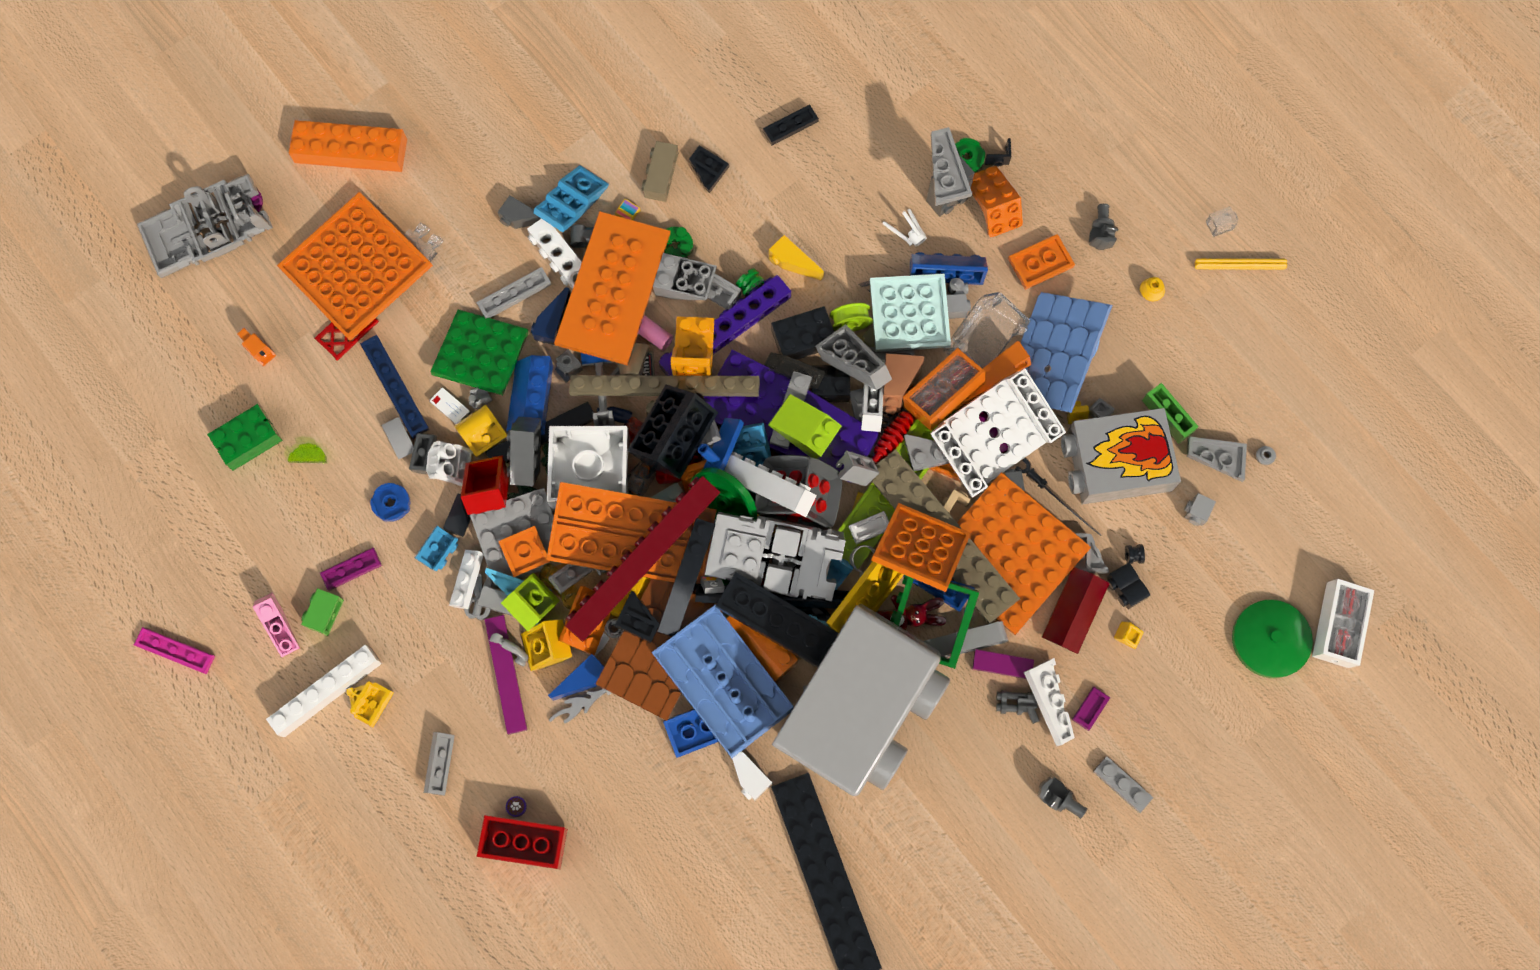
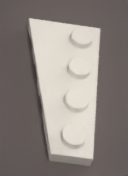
M1055 658L1025 671L1024 674L1056 746H1060L1075 737L1069 714L1064 709L1065 698L1064 694L1060 693L1058 685L1060 678L1059 674L1056 675L1054 665H1056Z

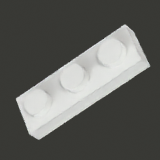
M465 550L449 606L462 609L469 608L484 556L482 552Z

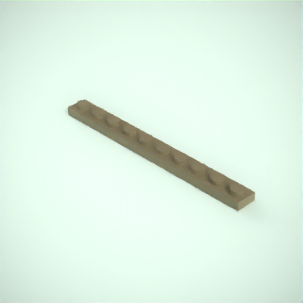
M571 375L569 393L571 396H659L665 384L696 393L698 396L759 397L760 378L759 376Z

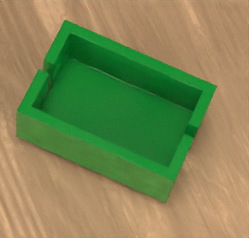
M258 404L207 434L225 465L232 471L283 441L266 412Z

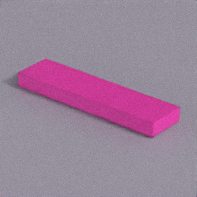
M142 627L134 643V646L204 674H207L215 658L214 655Z

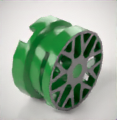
M753 268L748 270V274H743L737 280L736 286L742 289V294L747 297L754 288L763 286L765 279L759 276V272Z

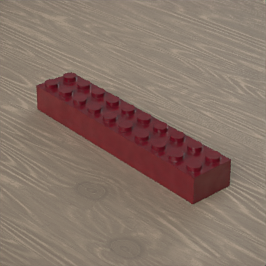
M703 476L700 479L698 477L693 479L688 485L690 490L686 494L681 492L674 500L677 504L673 508L669 506L661 514L664 518L659 523L655 521L647 529L650 533L645 538L641 536L634 543L636 548L632 552L628 550L620 559L622 563L619 567L614 565L606 574L609 576L605 582L600 580L593 588L595 593L591 597L587 594L579 603L581 608L577 612L573 610L566 617L567 623L565 627L582 642L719 495L720 491Z

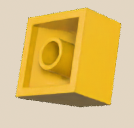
M562 619L543 621L521 634L531 671L561 663L572 657L570 646L558 641L564 627Z

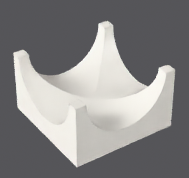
M549 426L547 503L553 513H555L560 482L628 494L629 451L627 450L631 445V438L627 426Z

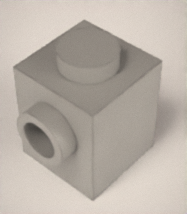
M1198 493L1192 501H1188L1184 509L1187 512L1184 518L1188 519L1193 525L1203 526L1208 521L1216 501Z

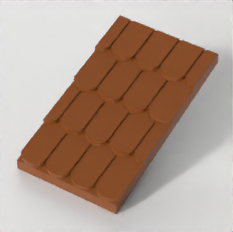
M651 578L640 601L660 624L674 582ZM693 591L679 631L717 603L695 602ZM623 631L596 685L667 721L681 692L658 663L652 652L672 636L656 631L652 642L649 643Z

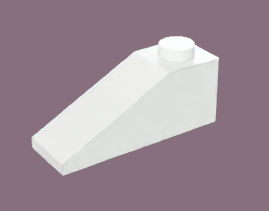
M741 751L732 758L740 785L743 788L741 793L748 800L752 798L756 801L772 785V782Z

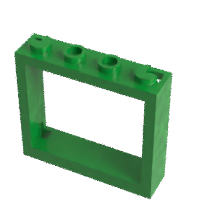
M904 575L902 584L905 585L904 591H899L896 603L899 604L898 610H893L890 620L898 626L900 625L914 578ZM950 582L949 589L969 595L950 658L941 656L939 663L955 669L979 591Z

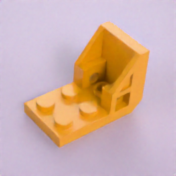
M677 316L675 347H673L671 356L673 376L712 375L714 318Z

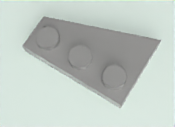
M1198 437L1188 438V458L1241 482L1245 480L1247 444Z

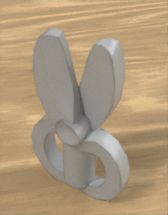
M479 573L473 590L475 597L471 598L469 608L464 609L470 619L484 620L489 616L491 609L486 608L485 613L480 615L482 607L478 606L477 603L482 590V575ZM487 577L483 586L492 588L493 581ZM475 602L473 613L471 614L469 611L470 605Z

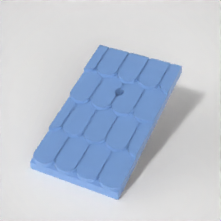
M1043 292L1038 296L1021 340V345L1029 354L1031 365L1025 369L1051 409L1072 413L1113 305Z
M714 605L655 649L652 654L732 759L789 715L794 706L722 612Z

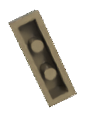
M656 141L655 148H651V164H647V179L643 180L642 191H644L645 198L663 202L667 201L679 154L678 145Z

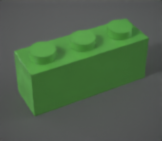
M1162 383L1148 392L1142 400L1149 410L1165 408L1170 434L1178 444L1193 434L1199 427Z

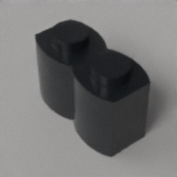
M1130 563L1123 565L1107 576V582L1110 583L1109 588L1118 593L1119 603L1128 610L1150 596L1147 587L1140 580Z

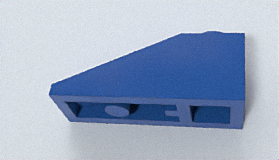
M591 654L548 696L554 701L595 688L604 666Z

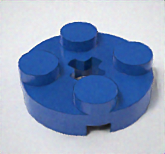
M394 483L380 485L374 491L375 494L370 501L372 511L384 522L400 520L410 511L411 501L408 492L402 486ZM389 498L395 500L394 505L391 507L389 505L386 506Z

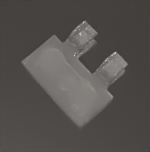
M420 222L414 232L409 229L404 236L431 262L438 254L434 249L439 247L444 240L433 234L426 243L421 238L427 235L431 229Z

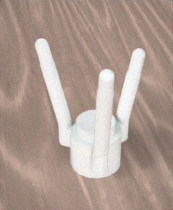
M911 209L907 210L910 217L903 211L904 217L912 228L908 233L909 238L883 221V225L905 240L909 246L914 244L917 247L927 239Z

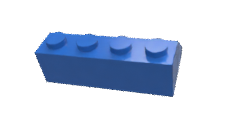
M918 252L911 254L910 276L945 274V283L949 284L953 278H959L964 283L983 285L988 272L986 257L979 255L962 256L960 254H953L952 256H947L941 253L926 255L925 253Z
M531 355L517 361L514 370L506 432L511 430L512 423H515L519 416L541 418V435L545 434L553 363L550 356Z

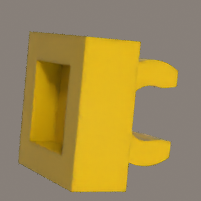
M1076 401L1072 413L1068 412V424L1088 419V405L1081 406V401Z

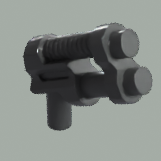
M1007 690L997 692L996 700H1001V703L996 704V711H1000V714L1014 712L1017 715H1021L1023 712H1027L1032 724L1039 722L1035 709L1038 708V703L1033 692L1016 693L1007 692ZM1007 699L1017 700V705L1007 704Z

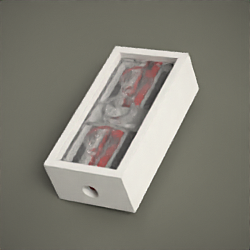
M1340 579L1327 582L1312 657L1346 668L1360 666L1374 590Z

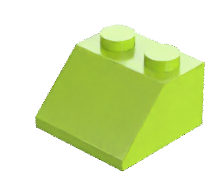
M532 573L501 604L529 631L560 600Z

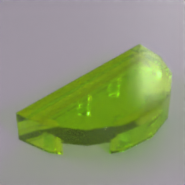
M305 443L300 444L298 448L289 454L288 462L327 463V457L324 451L317 445Z

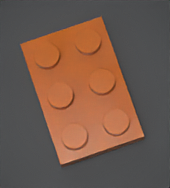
M1058 234L1008 257L1025 290L1075 266Z
M580 586L569 614L573 610L577 612L581 608L579 603L587 594L591 597L595 591L585 586ZM611 613L604 618L583 642L565 625L558 641L589 655H595Z

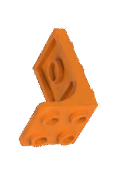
M993 166L974 173L971 191L984 213L988 235L994 237L1021 227L1023 224L1021 197L999 168Z

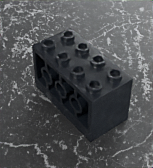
M665 384L627 451L650 468L681 479L717 416L718 411L696 393Z

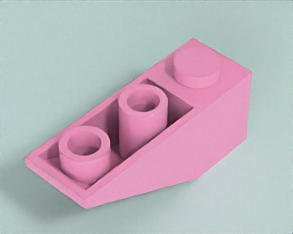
M273 592L256 600L253 604V609L280 656L283 657L299 649L300 647L287 618Z

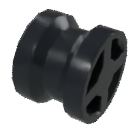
M1138 544L1135 547L1131 545L1125 546L1126 563L1133 564V562H1138L1142 564L1145 562V550L1142 544Z

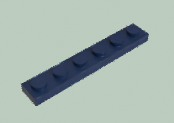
M375 335L360 343L411 437L415 438L417 433H424L430 430L379 337Z

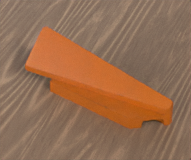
M1016 341L983 368L985 370V383L955 410L962 406L964 407L1004 378L1031 365L1030 356L1019 341Z

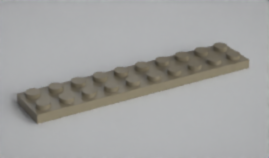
M896 449L876 464L879 474L871 482L894 510L898 503L962 529ZM969 538L952 580L973 586L975 590L979 591L975 607L990 624L1020 600V598Z

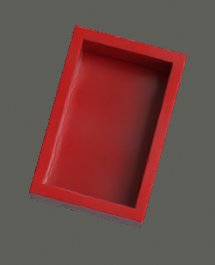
M503 455L465 463L461 499L468 515L500 510L506 507L509 477H507L508 468Z

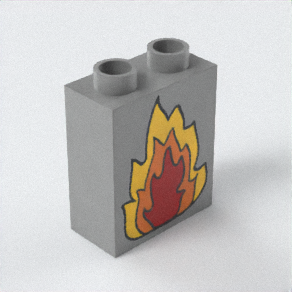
M1165 408L1074 421L1067 434L1061 436L1062 453L1065 458L1072 457L1075 471L1068 473L1070 491L1072 494L1080 493L1082 505L1172 492L1181 482Z

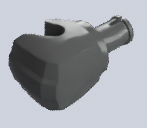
M1103 203L1097 206L1098 219L1093 221V228L1089 235V245L1098 250L1112 248L1117 240L1115 232L1118 231L1114 220L1109 218L1110 206Z
M1050 775L1040 783L1037 796L1052 809L1059 812L1067 809L1080 819L1088 809L1072 799L1073 791L1067 790L1065 785L1054 776Z

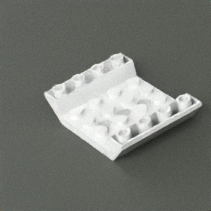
M1024 368L1004 378L943 420L930 434L973 498L988 487L987 483L995 479L1001 472H1005L1043 444L1052 443L1065 434L1066 431ZM982 411L988 414L985 422H981L979 419V414ZM992 427H996L998 430V435L995 438L989 435V430ZM1002 443L1008 445V451L1004 454L999 450Z

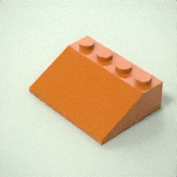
M729 616L727 618L728 622L775 683L798 664V659L790 651L733 617Z

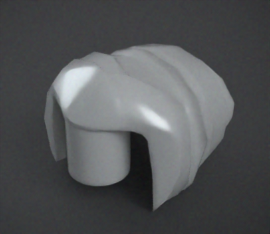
M479 388L470 390L469 405L475 409H479L493 401L488 391Z

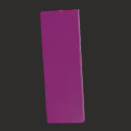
M373 547L320 572V575L327 590L330 591L383 565Z
M976 649L972 670L1026 679L1024 672L1033 668L1034 660Z

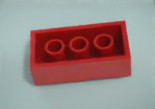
M484 815L476 857L561 870L568 829Z

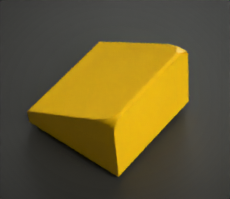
M1122 621L1114 638L1136 649L1144 632L1131 622Z

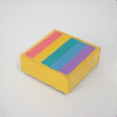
M624 199L615 211V215L634 220L640 212V207Z

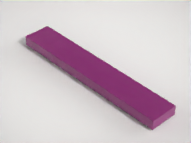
M504 615L484 619L488 640H490L494 633H498L503 636V639L509 640ZM489 641L507 734L511 735L527 731L513 654L504 649L501 644Z

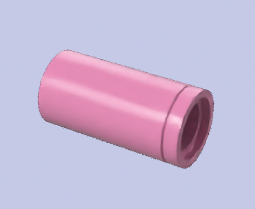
M644 315L638 334L660 350H666L674 336Z

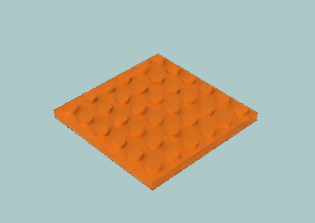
M358 192L277 266L351 341L433 265L391 222Z
M1002 472L957 522L963 530L971 533L969 538L1020 598V600L996 618L998 622L1003 621L1004 627L1013 635L1019 632L1091 548Z

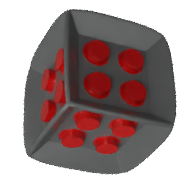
M784 455L766 458L763 466L769 468V473L774 470L782 474V479L784 480L787 476L797 481V486L802 483L810 487V492L817 496L807 516L804 517L756 493L755 505L757 514L763 517L820 528L821 531L832 529L837 518L842 492V479L838 476L839 471L819 459L807 456Z

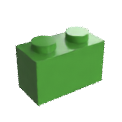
M317 588L316 593L314 592L310 598L311 604L308 610L302 615L301 625L328 636L344 600L337 595Z

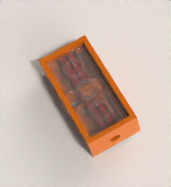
M957 348L903 396L904 408L932 431L985 383V370Z

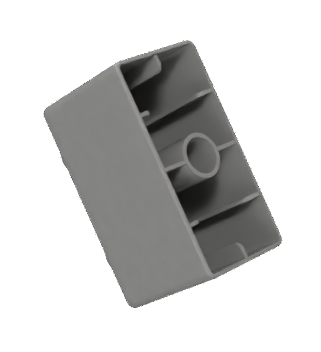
M863 604L857 605L772 745L852 796H858L867 781L884 790L908 751L905 746L893 740L907 715L911 711L922 719L927 720L950 683L949 677L936 670L940 663V652Z

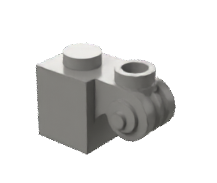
M953 278L948 287V291L952 295H946L949 319L966 318L968 311L971 310L970 300H967L966 297L969 291L968 283H964L959 278Z

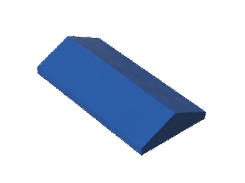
M694 709L671 717L667 721L663 720L676 758L718 742Z

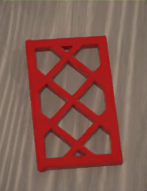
M374 319L353 341H348V338L345 336V342H334L335 333L342 332L339 329H335V325L332 322L314 339L338 361L379 321ZM327 333H331V342H323L321 339ZM344 345V349L337 355L334 352V346Z

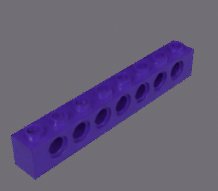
M778 275L774 278H768L763 286L754 288L749 293V296L745 299H739L734 304V307L730 310H724L720 317L714 320L713 355L791 298V290ZM770 293L773 297L766 298L764 295ZM751 304H757L758 308L752 309L749 306ZM740 314L743 315L744 318L738 320L735 318V316ZM726 325L729 329L721 330L720 327ZM672 352L665 353L659 360V366L666 376H673L671 369Z

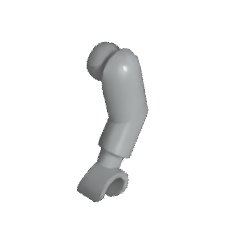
M494 633L489 641L501 644L504 649L518 656L515 659V663L523 667L525 666L526 661H528V655L518 645L508 639H503V636L498 633Z

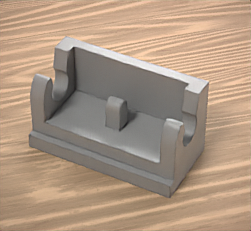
M714 274L707 298L724 309L730 310L740 298L741 289L719 275Z
M846 451L845 455L836 463L837 468L844 464L843 470L838 474L840 479L862 486H867L879 474L872 458Z

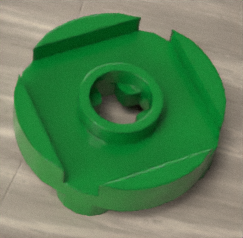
M960 139L959 142L955 143L959 157L969 153V157H972L971 159L962 158L974 173H977L984 164L985 150L974 139Z
M684 227L667 228L666 230L670 231V237L664 253L688 258L693 251L691 235ZM672 242L680 243L679 245H677L676 249H674L673 246H670Z

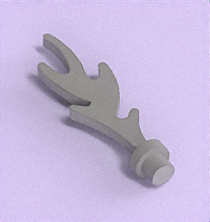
M606 689L595 692L587 691V694L591 695L590 699L584 697L568 699L564 703H571L572 707L557 712L549 721L552 722L556 717L569 713V717L563 721L567 723L576 717L583 707H585L584 713H587L600 696L604 693L610 695L612 692Z

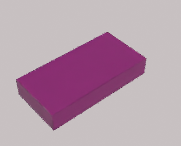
M1093 686L1072 720L1089 731L1110 697Z

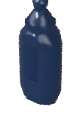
M614 406L607 407V410L612 411L614 421L630 424L633 412Z

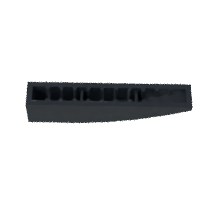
M696 518L657 632L672 637L679 632L715 524Z

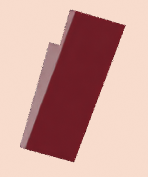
M1074 567L1041 638L1078 654L1110 583L1092 573Z

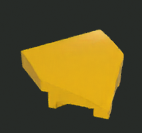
M370 681L366 682L365 685L346 689L347 695L350 698V713L371 727H374L394 692L378 683Z

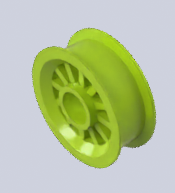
M851 303L834 309L830 312V317L834 320L833 330L837 331L845 324L853 332L867 328L873 323V319L869 317L868 313L870 306L866 303Z

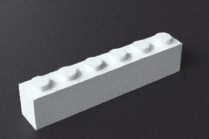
M732 452L724 471L739 480L745 488L804 517L807 516L817 496L810 492V487L802 483L797 486V481L787 476L784 480L782 479V474L774 470L769 473V468L761 464L756 467V462L745 458L743 461V456Z
M364 645L266 720L277 735L286 737L343 694L346 689L351 688L382 664L371 648Z

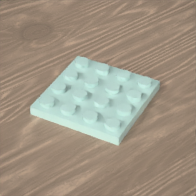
M945 274L870 278L875 352L951 347Z

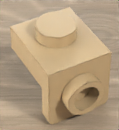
M953 490L950 497L945 496L941 504L950 513L956 501L967 507L971 499L963 491Z

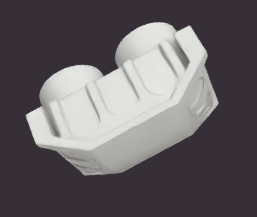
M441 441L434 442L427 456L426 472L429 478L462 486L465 463L471 462L473 452L471 449L461 445Z

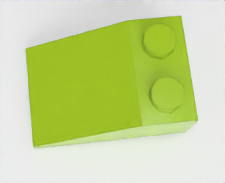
M791 394L788 395L768 424L809 457L816 459L823 455L842 427V425L826 413Z

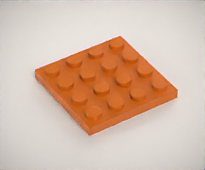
M898 503L871 561L946 592L971 533Z

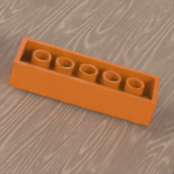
M295 120L289 155L294 163L402 172L407 137L403 129Z

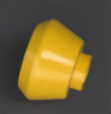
M1157 277L1147 278L1140 285V293L1148 301H1158L1165 294L1164 283Z

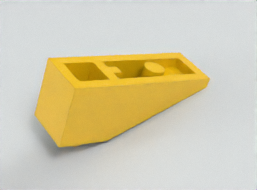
M785 235L769 249V260L775 266L778 265L784 270L820 281L823 279L824 271Z

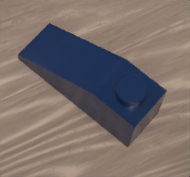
M565 287L537 317L536 323L533 322L531 333L535 341L555 345L554 342L571 295L570 288Z

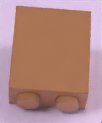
M886 353L885 365L892 380L884 385V412L889 414L900 413L904 406L903 396L916 386L921 377L924 356Z

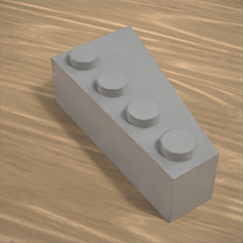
M846 324L815 346L823 361L875 390H878L892 380L886 365Z

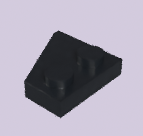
M700 145L689 158V163L708 193L713 190L729 168V163Z
M631 591L615 627L651 643L660 624L649 613V610L641 603L636 594Z

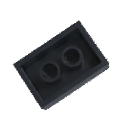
M825 306L771 323V332L783 364L817 354L818 351L815 346L834 333Z

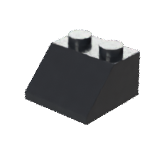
M812 365L811 392L827 402H849L850 375L832 365Z

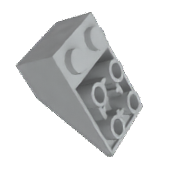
M663 253L653 283L654 293L657 296L670 299L707 300L717 266Z

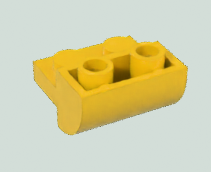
M486 404L454 425L476 457L507 437L506 432Z

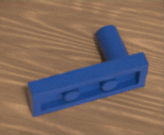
M724 419L719 431L721 440L715 442L712 449L707 444L699 446L698 453L706 460L704 468L712 467L725 470L744 425L741 419Z

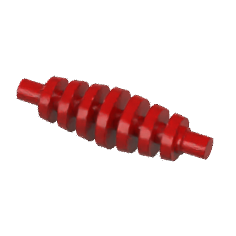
M902 411L899 414L900 417H896L894 422H891L889 427L884 430L885 433L881 435V439L877 443L878 446H875L873 450L875 455L872 459L875 465L882 458L884 459L888 454L892 453L899 446V443H902L904 440L903 437L907 435V431L911 427L910 424L914 422L913 415L909 411Z

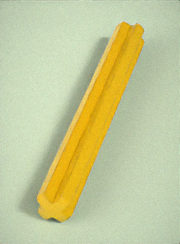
M1197 258L1194 264L1195 269H1286L1287 259Z

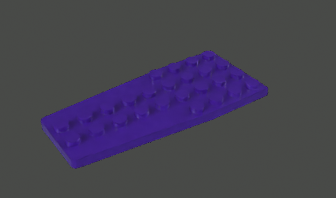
M731 350L717 376H759V397L705 396L703 400L718 411L714 419L716 425L721 427L725 418L741 419L744 423L743 426L764 423L770 450L781 455L809 457L792 443H790L789 449L770 444L774 429L768 424L782 406L791 379ZM808 390L804 402L826 413L842 425L823 455L817 459L840 472L843 470L844 464L837 468L836 463L845 455L846 451L868 457L878 438V432L861 430L862 422Z

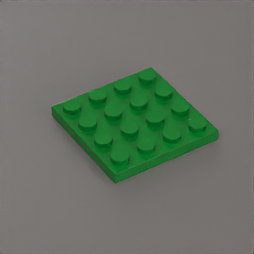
M458 309L430 371L431 375L503 395L529 331L523 327Z

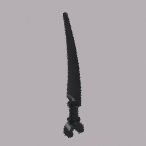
M1027 458L1022 460L1026 464L1024 470L1020 466L1015 468L1016 471H1022L1023 474L1027 473L1026 476L1034 480L1038 487L1041 489L1045 488L1081 521L1102 536L1047 485L1048 483L1045 478L1040 477L1034 471V468L1031 469V462Z

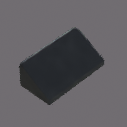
M458 493L443 529L446 532L464 537L471 517L466 512L461 494Z

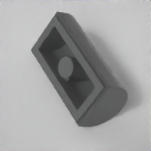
M417 433L409 470L419 474H427V456L432 444L437 440L436 435Z

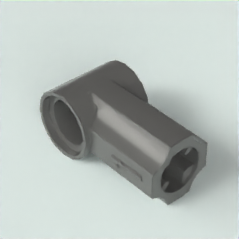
M579 224L571 226V246L574 248L586 247L594 227H586Z

